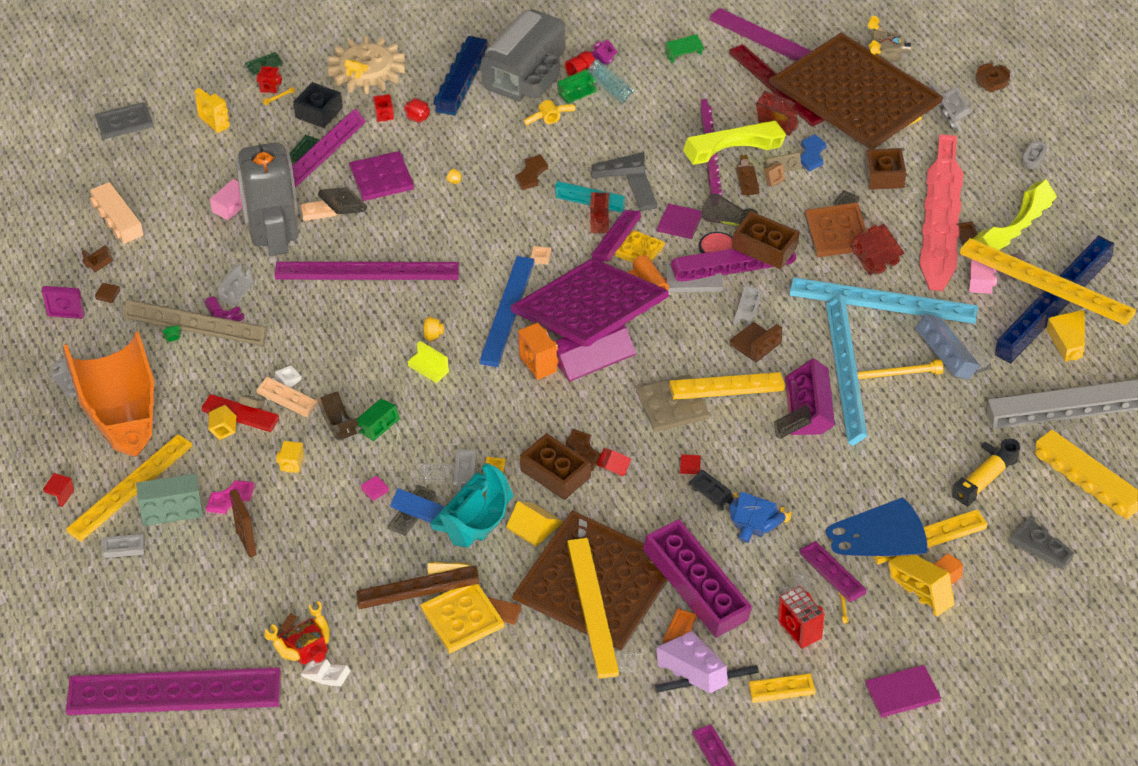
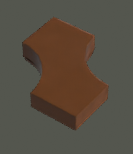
M541 154L525 159V169L515 175V180L521 190L539 186L538 176L548 170V165Z
M573 429L566 441V446L591 462V471H594L601 454L592 448L590 444L591 434Z

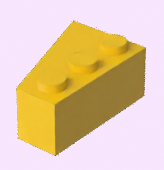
M916 554L898 555L888 562L891 578L909 593L913 591L918 595L920 603L923 605L927 603L932 607L934 615L939 616L955 604L950 574L945 569H941Z

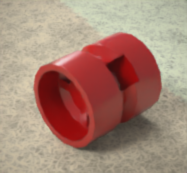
M587 50L576 55L577 57H572L565 61V70L568 76L586 69L591 73L597 68L594 56Z

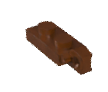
M740 155V164H737L736 173L741 196L759 194V186L753 163H748L747 155Z

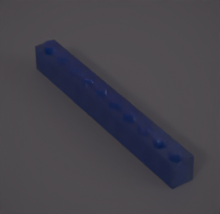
M1098 235L1059 276L1085 287L1112 259L1114 243ZM1044 291L997 339L995 356L1011 364L1047 327L1048 318L1057 316L1070 301Z

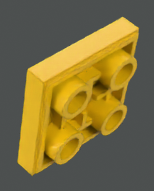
M632 230L616 251L615 256L633 263L638 256L646 255L653 262L665 247V242Z

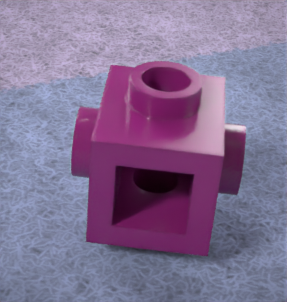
M608 39L602 42L601 40L597 41L592 45L593 49L590 51L596 60L597 68L604 64H610L614 60L613 56L618 53Z

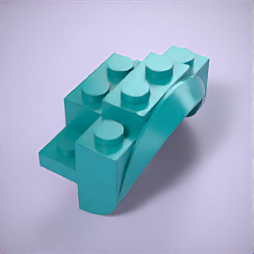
M485 463L482 466L484 474L475 473L430 523L432 530L446 532L453 545L469 548L475 540L483 541L499 525L505 516L506 506L514 495L505 475L495 466Z

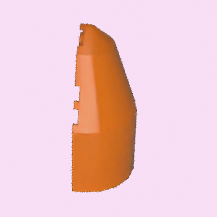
M135 332L131 342L122 350L99 359H74L71 357L68 344L64 345L63 353L79 406L115 451L133 457L138 456L152 437L155 382L139 332Z

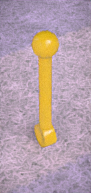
M290 87L289 90L280 93L270 99L265 98L263 99V104L268 105L271 101H274L286 94L294 93L295 88Z
M838 592L841 596L842 620L845 624L849 622L845 598Z

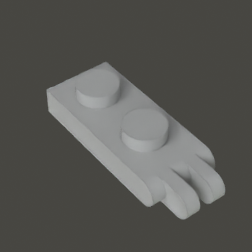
M457 449L454 487H457V493L475 474L476 450Z

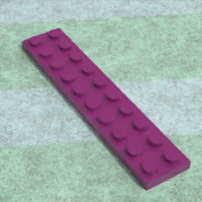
M281 668L70 676L66 713L67 715L280 707Z

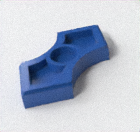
M816 134L802 140L801 146L805 152L800 156L801 165L810 172L823 165L820 153L826 149V143Z

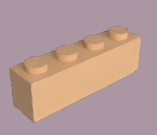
M110 182L90 190L91 205L93 208H97L101 218H105L108 228L113 229L117 239L120 238L124 244L143 236L140 221Z

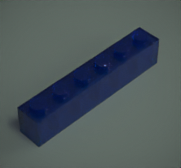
M468 36L465 42H462L461 50L457 52L456 60L451 64L449 74H446L444 83L440 85L438 95L434 97L433 104L436 106L437 113L456 116L482 64V58L488 49L487 39Z

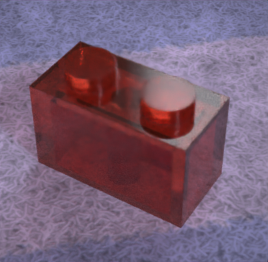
M591 192V233H607L609 231V193Z

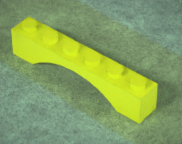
M770 121L687 137L683 152L691 163L695 165L708 162L716 152L732 146H751L764 150L779 148L782 146L786 134L776 121Z
M1045 179L1035 182L1024 192L1021 208L1009 225L1004 228L992 227L982 230L973 240L997 250L1008 246L1012 238L1019 236L1021 230L1032 224L1031 221L1041 216L1042 211L1052 206V201L1057 198L1048 181Z

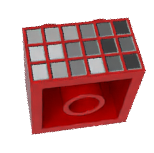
M798 586L780 595L778 622L799 647L803 649L822 639L825 613L823 608L813 601L810 593L805 592L801 586Z

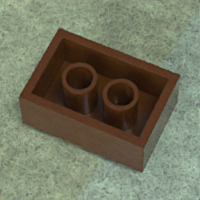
M750 211L734 232L732 249L781 270L796 250L800 232Z
M547 433L520 455L521 471L564 500L591 478V462Z

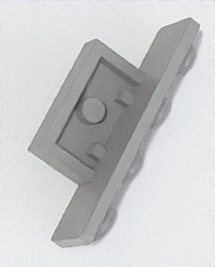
M930 79L929 82L932 86L929 88L941 95L934 81ZM956 86L942 94L943 100L939 105L940 107H945L942 109L947 118L951 117L948 121L953 129L957 128L961 133L963 130L957 121L972 111Z

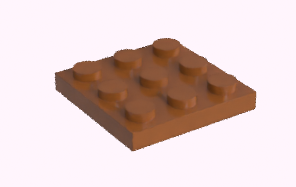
M858 202L805 210L804 215L817 258L870 250L871 244Z

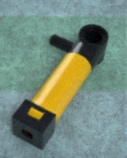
M1005 439L1001 442L999 449L984 442L981 448L990 453L991 456L968 477H961L953 485L952 497L969 507L986 486L1007 467L1018 462L1020 443L1017 440Z

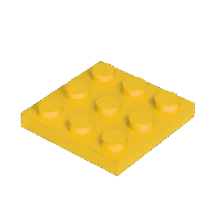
M479 584L450 590L420 605L421 611L449 654L504 627V621Z

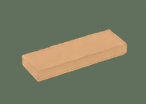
M266 377L257 389V394L305 417L310 414L317 404V400L269 377Z

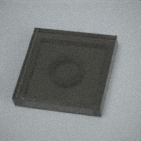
M348 187L321 189L318 192V196L337 215L365 212L367 206Z

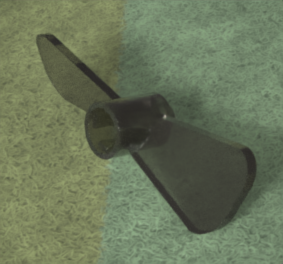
M719 194L710 195L702 207V218L705 221L739 226L750 211L759 213L752 208L743 210Z

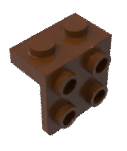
M751 323L730 339V345L757 363L782 343L783 327L776 324L767 331L757 323Z

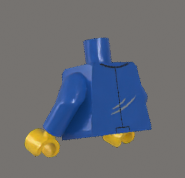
M742 491L740 496H738L737 492H734V498L729 505L731 520L734 522L735 527L741 530L738 539L745 543H749L752 534L762 537L782 522L790 521L792 511L785 513V507H781L778 513L779 510L776 503Z

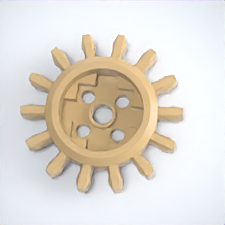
M364 36L363 44L356 45L352 39H348L349 49L344 50L336 46L335 56L337 57L328 56V66H332L327 67L328 76L334 77L335 86L337 87L348 82L349 93H352L356 86H362L364 93L369 94L370 86L377 85L383 92L385 91L386 80L397 84L399 81L398 74L396 73L405 74L404 52L398 53V45L396 43L385 48V39L383 37L380 38L377 44H370L368 36ZM346 59L367 64V72L364 71L360 79L355 78V71H353L352 76H347V67L344 66Z

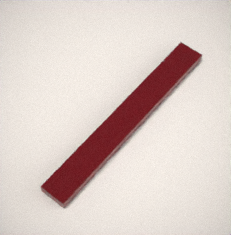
M743 43L729 50V54L811 127L825 121L771 85L770 78L777 73Z

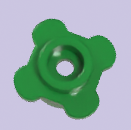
M168 326L162 331L164 334L163 339H166L167 342L179 340L181 337L180 326Z

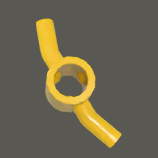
M545 100L539 105V112L524 119V122L528 126L534 121L543 118L547 124L556 123L560 119V112L575 111V105L555 106L551 100Z

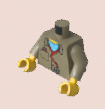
M873 15L868 22V27L875 29L873 30V40L869 45L871 53L877 54L889 63L899 62L901 60V53H911V43L901 42V34L888 32L881 25H877L880 21L878 17Z

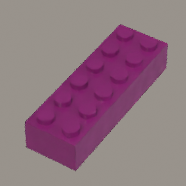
M680 519L646 535L644 552L715 638L749 620L752 610L751 604Z

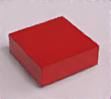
M681 454L680 474H698L700 472L701 455Z

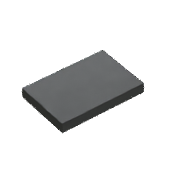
M145 102L95 114L103 140L154 127Z

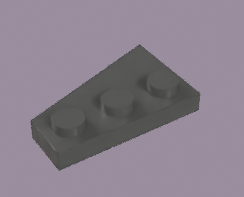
M641 152L592 164V178L645 173V154Z
M1030 515L1012 534L1010 542L1063 570L1073 559L1074 552L1058 538L1050 536L1048 529L1044 526L1040 527L1035 522L1036 519Z

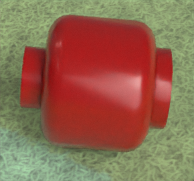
M413 98L410 102L407 101L404 107L407 119L417 123H421L423 120L426 121L431 110L427 102L418 98Z

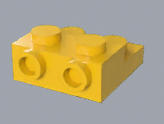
M201 88L194 90L198 117L216 133L228 129L230 122L228 121L226 101L216 93L210 96Z

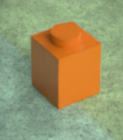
M949 553L934 563V565L949 572L951 585L962 577L963 564Z

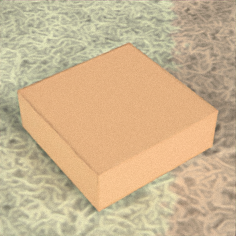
M533 246L530 258L535 259V263L549 264L551 248Z

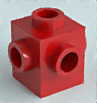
M261 67L260 73H257L256 77L260 92L277 94L279 86L282 84V75L279 74V67Z

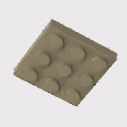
M691 374L636 387V393L654 432L709 419V412L702 397L673 400L669 388L670 380L693 379Z

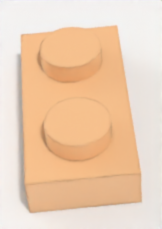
M336 198L300 204L304 221L339 215Z

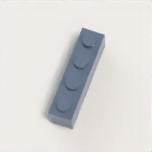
M930 314L923 316L915 329L954 376L969 380L980 364L941 317Z

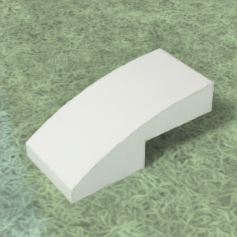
M288 366L276 371L275 377L272 379L292 388L301 380V375L292 366Z
M327 659L320 663L312 660L307 663L301 675L322 684L342 686L350 669L347 665H330Z

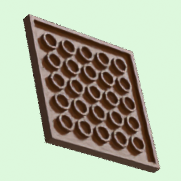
M572 510L513 593V600L588 635L567 546L568 540L588 538L614 648L622 651L668 580L644 552V543ZM579 519L587 522V528L579 526ZM579 528L586 531L585 536L578 537Z

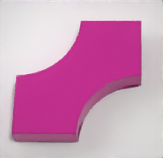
M234 480L233 484L226 490L212 492L206 506V511L226 514L231 507L229 493L234 489H237L242 501H250L255 487L254 482Z

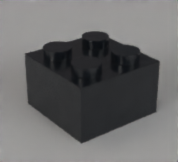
M311 82L293 101L295 118L325 128L343 108L341 92Z

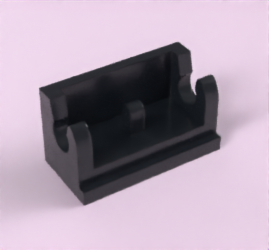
M703 469L689 481V485H691L695 492L699 491L715 503L721 511L724 510L723 505L725 502L730 505L733 500L731 490Z

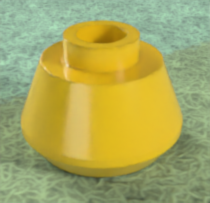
M432 316L425 318L424 338L428 342L439 339L441 335H444V323H441L439 319Z

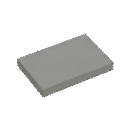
M666 262L668 292L723 291L721 273L711 277L679 282L673 274L670 266L671 262Z

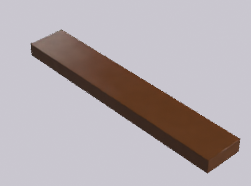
M477 565L357 590L358 608L364 609L480 584Z

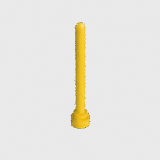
M935 359L929 364L857 372L858 379L931 372L938 375L943 374V362L941 359Z

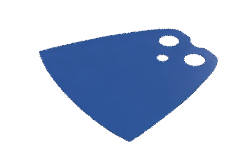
M903 497L833 523L825 530L827 537L833 540L831 548L837 554L851 556H898L927 553V538L923 525L913 507ZM835 528H844L846 532L842 535H835L833 530ZM860 534V537L855 538L853 535ZM842 542H849L851 544V548L847 550L840 549L838 546Z

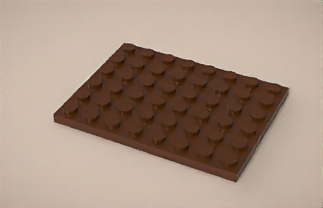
M842 32L770 78L771 85L869 149L876 148L942 103L941 101L943 100L942 95L877 54H872L869 49Z

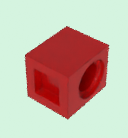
M390 94L373 96L377 122L394 120Z

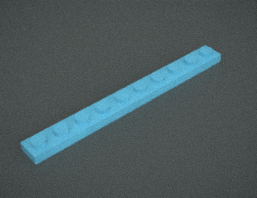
M794 277L790 289V296L830 301L841 294L845 297L846 304L920 316L930 314L941 317V319L973 324L976 323L978 305Z
M839 294L826 303L847 441L850 445L854 446L868 435L845 297Z

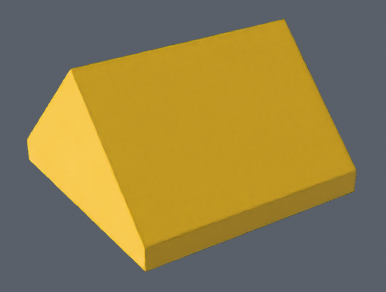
M517 501L506 527L536 547L561 526L563 521L535 503Z

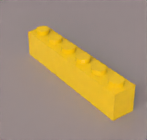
M1050 430L1036 441L1034 454L1040 460L1047 462L1054 470L1061 472L1068 480L1075 482L1086 493H1090L1100 503L1110 507L1117 515H1121L1127 520L1138 511V489L1060 434Z

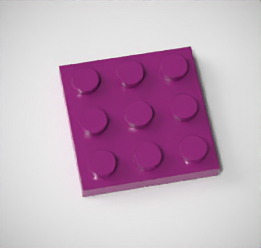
M400 151L349 162L351 173L363 201L414 189L413 181Z

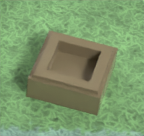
M244 395L240 396L239 403L253 408H262L265 400Z

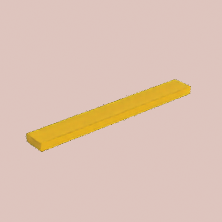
M177 434L66 528V532L80 542L137 494L136 483L154 480L192 447V442Z
M588 538L568 540L567 546L597 677L619 676V669Z

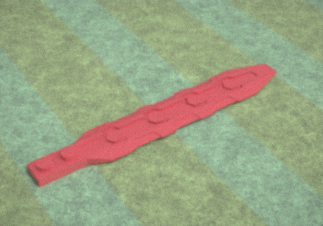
M939 134L938 159L927 171L926 184L928 189L924 207L926 213L922 231L924 237L923 249L920 255V268L929 290L944 291L957 269L958 252H956L957 238L959 237V226L957 223L959 221V212H961L960 193L963 186V171L955 160L957 136Z

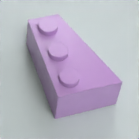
M693 631L657 647L658 667L662 669L666 667L672 670L674 675L678 677L681 675L689 679V683L708 693L728 685L727 666Z

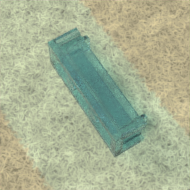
M597 59L588 69V72L594 77L595 81L622 103H625L631 92L635 91Z

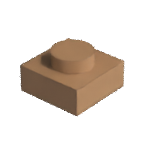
M777 162L764 169L768 186L773 187L785 180L781 163Z

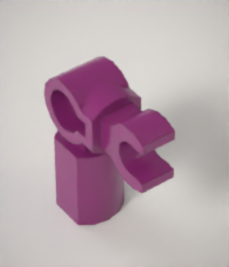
M215 296L206 298L205 306L211 316L235 321H242L244 319V314H239L240 307H234L231 311H223Z

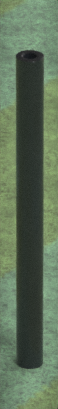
M753 665L728 670L727 679L759 673L758 666ZM686 678L655 684L654 688L655 692L659 693L695 685L689 683V679Z

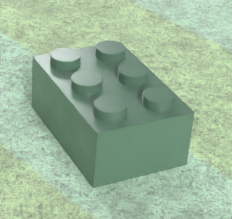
M196 474L136 483L143 526L203 517Z

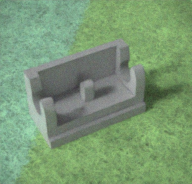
M235 264L218 286L220 301L234 306L239 303L254 284L250 269H247L245 274L242 271L241 265Z
M749 285L744 286L733 324L738 325L741 319L746 320L745 326L751 324L752 318H755L763 290Z
M63 357V359L51 365L52 369L57 367L59 369L50 375L71 399L76 396L65 357Z

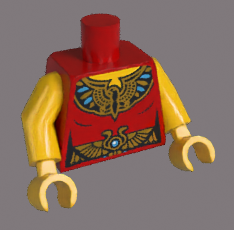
M317 601L318 610H313L311 604L309 605V612L316 617L315 620L310 618L278 637V628L272 624L270 627L273 634L265 629L264 637L274 642L273 646L282 658L297 661L301 665H305L312 660L316 663L324 660L325 653L328 651L326 644L329 643L330 629L325 617L321 615L322 606L319 601Z

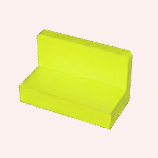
M419 341L417 343L418 353L407 361L408 366L437 383L449 373L448 358Z

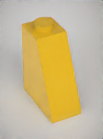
M1084 310L1048 318L1046 331L1064 361L1083 358L1085 346Z

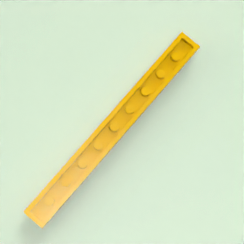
M971 238L960 248L961 255L1125 326L1135 316L1136 309Z

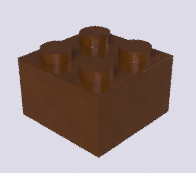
M902 148L866 150L865 169L869 190L905 188L906 168Z

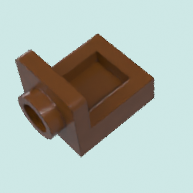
M106 245L91 255L86 250L82 251L84 265L87 268H91L94 272L99 271L113 261L110 249Z

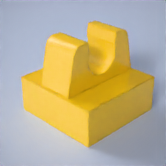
M346 59L344 65L347 67L346 75L352 76L353 71H355L356 79H360L363 72H367L368 68L367 64L355 60Z

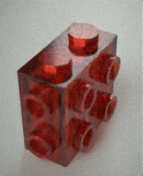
M763 92L756 103L759 124L776 121L785 134L790 136L799 125L795 102L779 97L775 93Z
M885 224L880 226L874 225L865 234L863 232L859 233L854 237L855 241L850 245L854 255L858 257L863 268L870 276L876 272L878 275L883 273L889 265L891 267L897 265L901 261L900 258L905 254Z

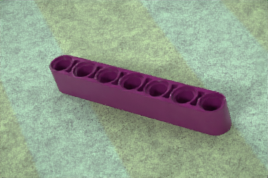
M734 249L678 257L670 263L673 274L679 282L716 276L715 274L719 273L728 275L773 267ZM795 252L785 265L792 264L796 260Z

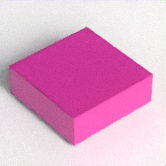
M378 476L361 485V490L372 501L389 492L388 486Z

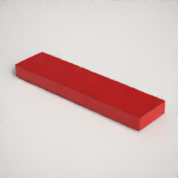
M212 394L209 395L201 407L202 412L209 414L210 411L226 405L236 415V422L267 432H271L279 421L278 414L249 407Z

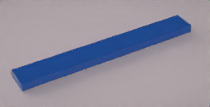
M516 257L480 358L481 365L499 367L517 316L511 312V305L520 301L524 296L535 264V259Z

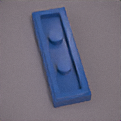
M399 488L390 505L391 508L429 523L445 507Z

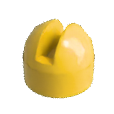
M453 168L448 173L446 180L452 184H458L462 178L461 173Z

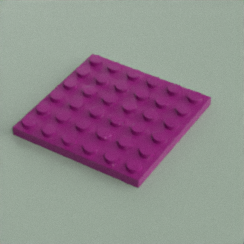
M591 258L511 305V312L531 322H538L540 326L588 347L615 329L620 328L628 321L646 312L651 307L661 303L669 297L668 290L595 258Z

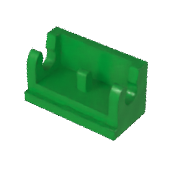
M698 34L666 42L665 54L671 63H674V59L678 56L696 51L699 55H702V51H704V46Z
M587 69L558 81V95L567 104H570L597 92V88L592 84L596 81Z
M380 398L356 420L358 426L363 428L359 433L374 442L400 418L396 405Z

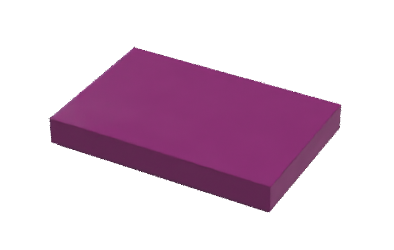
M925 665L865 681L868 693L881 718L941 701V696Z

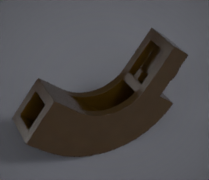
M338 391L317 399L323 417L337 440L357 434L355 426H358L356 418L351 419L346 413Z

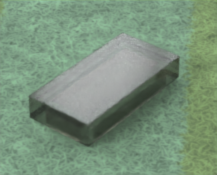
M805 405L774 421L775 436L781 439L811 424L810 408Z

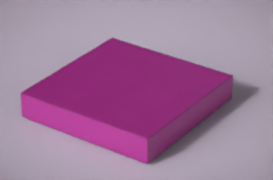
M668 203L657 227V232L692 239L703 216V211Z
M42 287L41 291L48 317L84 318L85 312L79 288Z

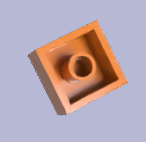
M538 322L518 330L519 357L534 377L539 380L557 372L558 346L554 340L550 339L547 330L542 328Z

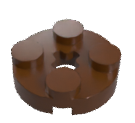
M994 63L983 64L977 69L975 80L979 86L985 88L988 92L1004 89L1010 84V71L1007 67L999 64V67L993 66Z

